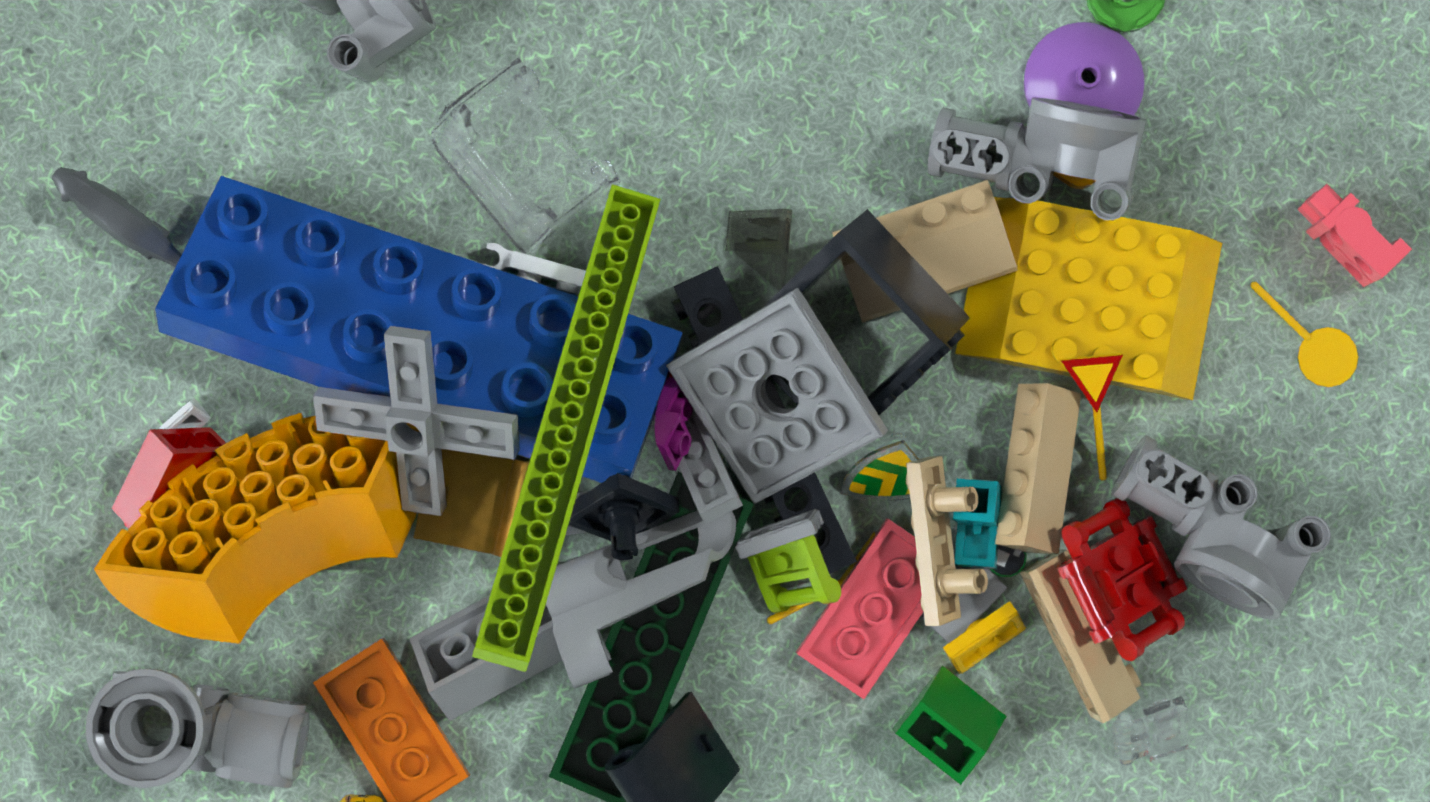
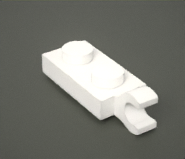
M487 243L486 248L490 251L498 252L500 256L498 264L489 267L501 271L511 268L518 271L517 276L540 283L542 278L556 281L555 289L579 295L586 273L585 270L517 251H510L497 243Z

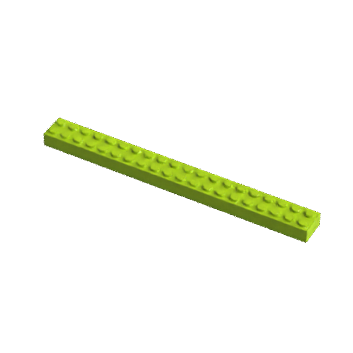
M611 185L472 654L474 658L523 672L527 670L661 200L660 198L617 185Z

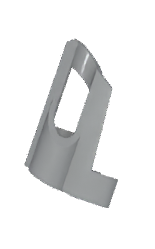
M695 511L636 534L638 550L695 528L698 529L699 542L694 555L630 580L626 579L620 560H616L611 556V544L556 566L546 605L552 617L553 634L574 689L609 676L613 672L608 662L611 660V656L600 630L706 580L710 564L722 559L733 543L736 532V519L733 511L706 524L699 511Z

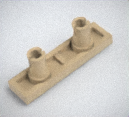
M930 456L906 463V484L910 492L911 526L915 534L916 567L920 576L922 593L920 603L924 612L925 626H941L961 618L959 594H981L985 592L988 578L984 569H955L949 512L974 511L978 506L977 491L974 487H946L942 456Z

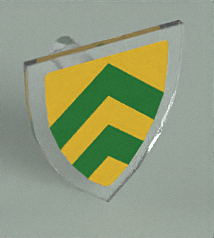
M900 432L893 433L889 445L868 453L856 462L846 474L840 494L877 501L910 499V492L906 484V463L918 460L919 458L907 445L906 435Z

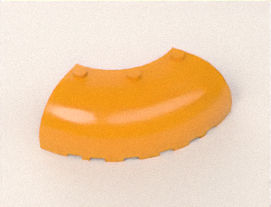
M298 413L271 423L273 429L262 432L252 438L249 437L248 433L239 436L215 449L217 456L198 468L192 464L167 483L170 489L154 503L148 500L139 509L141 516L128 531L125 529L120 530L109 544L94 571L106 589L120 603L152 624L183 636L240 644L248 629L265 608L278 596L303 579L321 570L353 560L379 557L398 558L417 512L402 510L396 452L389 451L388 441L317 431L315 415L304 418L302 413ZM406 423L411 429L420 432L414 425Z

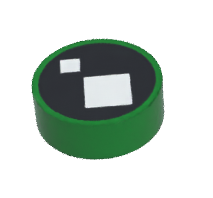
M999 545L997 569L989 570L1001 577L1015 576L1023 570L1027 554L1024 551Z

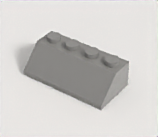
M490 595L409 638L428 692L449 721L562 661L553 634L552 617L547 605H545L526 672L472 657Z

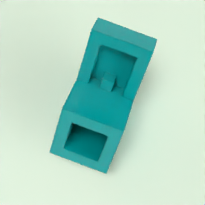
M957 478L956 487H974L976 489L978 506L974 511L954 512L953 520L957 523L955 566L997 569L999 545H996L995 541L1003 493L1002 487L998 481Z

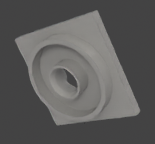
M799 288L787 293L666 365L754 504L881 438L888 432V429ZM779 375L789 381L792 392L799 398V403L795 408L783 409L770 400L765 389L766 380L769 376Z

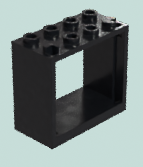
M867 209L838 232L763 307L796 288H799L802 295H804L848 253L929 339L867 396L878 415H880L905 390L907 391L932 365L940 361L965 336L960 328L970 317ZM771 375L770 377L798 405L799 398L792 392L789 381L782 376Z

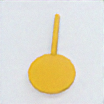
M1257 282L1251 283V288L1304 339L1299 347L1298 362L1300 370L1308 380L1319 386L1333 387L1341 385L1351 378L1357 368L1358 353L1356 345L1349 335L1340 329L1330 327L1316 329L1309 333Z

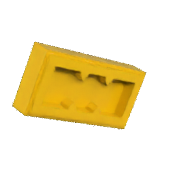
M1009 601L986 618H981L971 623L966 632L945 645L943 649L957 672L963 674L1023 632L1026 627L1018 611Z

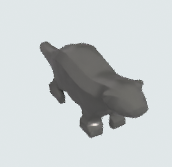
M60 167L54 172L52 180L60 192L63 202H73L96 225L119 242L139 252L146 259L149 260L153 257L176 267L182 254L169 241V231L157 222H152L146 215L129 204L126 199L115 191L98 182L89 180L85 171Z

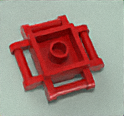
M1114 498L1107 502L1103 510L1082 522L1073 521L1062 529V538L1071 558L1062 562V565L1057 569L1062 579L1068 580L1092 629L1089 634L1094 644L1111 638L1120 656L1127 661H1134L1143 655L1146 647L1166 634L1174 635L1184 628V616L1179 610L1172 608L1169 599L1186 591L1188 587L1183 577L1178 578L1154 529L1157 527L1153 516H1148L1131 525L1128 519L1130 516L1129 505L1125 500L1121 501L1118 498ZM1109 525L1113 534L1089 547L1087 543L1089 536ZM1139 536H1140V538H1141V540H1142V542H1143L1144 545H1141V543H1140V541H1139V539H1138ZM1151 611L1156 622L1139 633L1133 634L1128 625Z

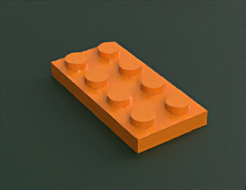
M385 638L375 642L313 682L387 802H430L470 776V773Z

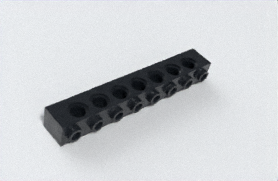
M718 266L674 286L677 296L670 300L680 321L688 318L694 333L687 336L693 348L743 320ZM708 305L716 307L721 313L720 322L713 327L703 326L698 320L699 311ZM769 376L765 385L766 393L775 405L785 409ZM815 472L764 499L766 504L774 501L780 516L773 519L774 522L813 509L819 510L824 522L820 525L824 532V540L819 549L829 574L857 562ZM790 488H800L807 496L806 506L800 511H791L784 504V495Z

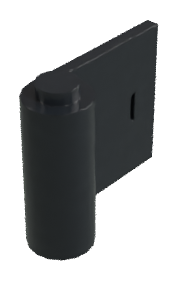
M692 692L685 693L643 743L631 745L618 751L607 761L604 768L626 802H714L740 771L738 764Z

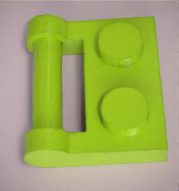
M814 534L747 557L765 603L771 612H784L790 606L820 601L822 604L835 603L841 597L840 584L836 579L830 577ZM809 578L812 586L791 590L780 586V583Z

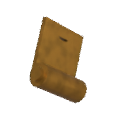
M441 449L447 507L441 516L418 513L413 538L501 557L529 462Z

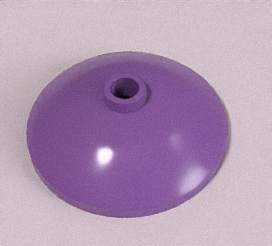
M1078 22L1053 30L1036 45L1025 68L1024 92L1029 108L1032 98L1037 97L1096 106L1135 115L1143 97L1144 72L1137 52L1121 34L1101 24ZM1083 71H1091L1095 76V81L1093 83L1084 82L1081 73Z

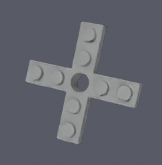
M390 326L384 334L390 397L319 387L313 395L317 431L388 441L389 451L396 452L402 510L441 516L447 507L441 449L515 459L520 451L518 417L515 414L437 404L431 331ZM406 423L414 425L420 432L411 429Z

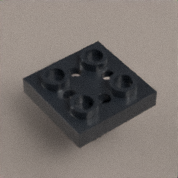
M617 473L608 477L606 481L587 493L580 495L575 500L568 525L611 541V556L616 560H630L633 556L638 555L636 534L654 528L679 513V499L656 487H651L627 475Z

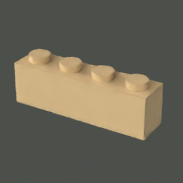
M1049 383L1018 384L995 541L996 545L1028 553L1059 554L1081 393Z

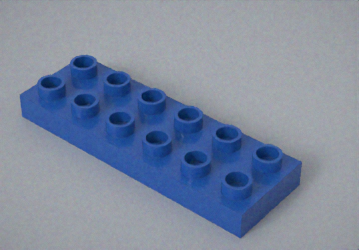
M220 176L155 311L160 333L318 387L390 397L384 341L385 332L390 326L431 331L437 404L517 415L520 446L518 455L531 458L578 296ZM628 314L582 477L600 483L617 473L627 475L630 478L633 477L656 414L662 389L670 374L666 365L676 359L683 332Z

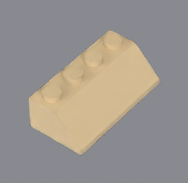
M988 180L876 218L947 294L1018 271ZM841 230L832 232L833 237ZM848 253L841 258L862 323L901 310Z
M1060 550L1059 554H1052L1023 568L1020 575L1090 717L1105 723L1140 699L1136 688L1140 687L1141 683L1132 665H1124L1111 638L1094 644L1089 634L1092 629L1068 580H1063L1057 569L1062 565V562L1071 558L1068 550Z

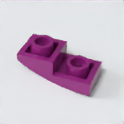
M671 377L667 378L658 401L655 415V439L668 470L676 471L683 456L687 455L691 447L692 438L685 425V421L690 419L693 407L675 379Z

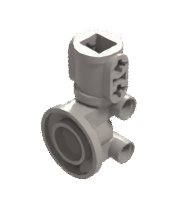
M297 0L324 15H333L340 10L342 11L355 32L350 35L341 34L334 37L328 45L327 57L329 63L334 68L363 82L378 80L384 74L387 60L436 29L434 17L425 0Z
M1034 97L1031 100L1025 129L1023 123L1010 121L1007 127L958 117L954 109L943 107L938 115L932 136L928 158V174L941 178L944 172L995 182L996 189L1010 191L1011 196L1021 203H1033L1044 196L1052 188L1054 172L1096 180L1090 202L1093 213L1103 220H1115L1126 212L1134 199L1132 185L1147 120L1135 115L1101 107ZM956 138V144L962 146V152L956 153V147L950 145V139ZM990 146H997V153L1003 154L1001 161H995V155L989 153ZM1025 172H1030L1038 177L1040 182L1038 191L1030 190L1025 186ZM1113 189L1117 191L1122 198V205L1119 207L1109 206L1103 198L1104 190Z
M1145 435L1136 445L1120 471L1112 488L1111 495L1121 501L1128 498L1172 523V530L1182 536L1189 534L1174 562V566L1195 587L1226 605L1247 614L1264 619H1278L1311 556L1324 550L1329 544L1331 533L1327 523L1319 517L1306 516L1271 534L1267 530L1243 520L1247 509L1253 506L1258 496L1257 487L1248 476L1234 474L1218 483L1219 476L1208 470L1201 473L1157 448L1158 441Z
M146 668L129 672L113 671L112 680L101 688L88 710L85 726L86 740L89 751L100 769L112 779L127 786L139 788L160 786L178 778L189 769L215 772L216 776L231 780L290 788L293 781H296L305 757L309 735V713L305 712L306 704L245 693H229V689L216 687V690H213L214 686L195 684L192 689L184 680L164 670ZM155 705L163 708L172 720V731L169 738L165 741L151 739L143 729L142 720L144 714L150 707Z

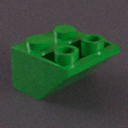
M942 665L892 730L961 785L985 755L1007 716Z

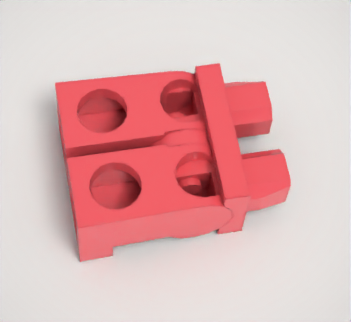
M1326 184L1319 191L1314 192L1297 209L1312 224L1305 232L1313 240L1320 237V242L1324 248L1363 287L1382 279L1412 248L1401 238L1389 243L1372 226L1369 214L1362 208L1355 207L1360 201L1352 193L1341 198Z

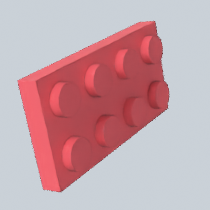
M886 518L841 584L840 599L835 603L827 605L796 651L799 656L862 699L866 698L923 613L920 603L922 595L920 576L916 567L917 551L915 536Z

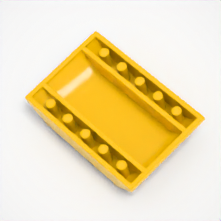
M994 197L1018 271L967 288L963 311L970 319L960 328L965 336L957 342L955 354L1072 377L1061 362V359L1123 353L1110 385L1192 401L1222 242L1192 230L1126 217H1120L1115 220H1103L1090 210L1038 200L1033 203H1021L1014 198Z

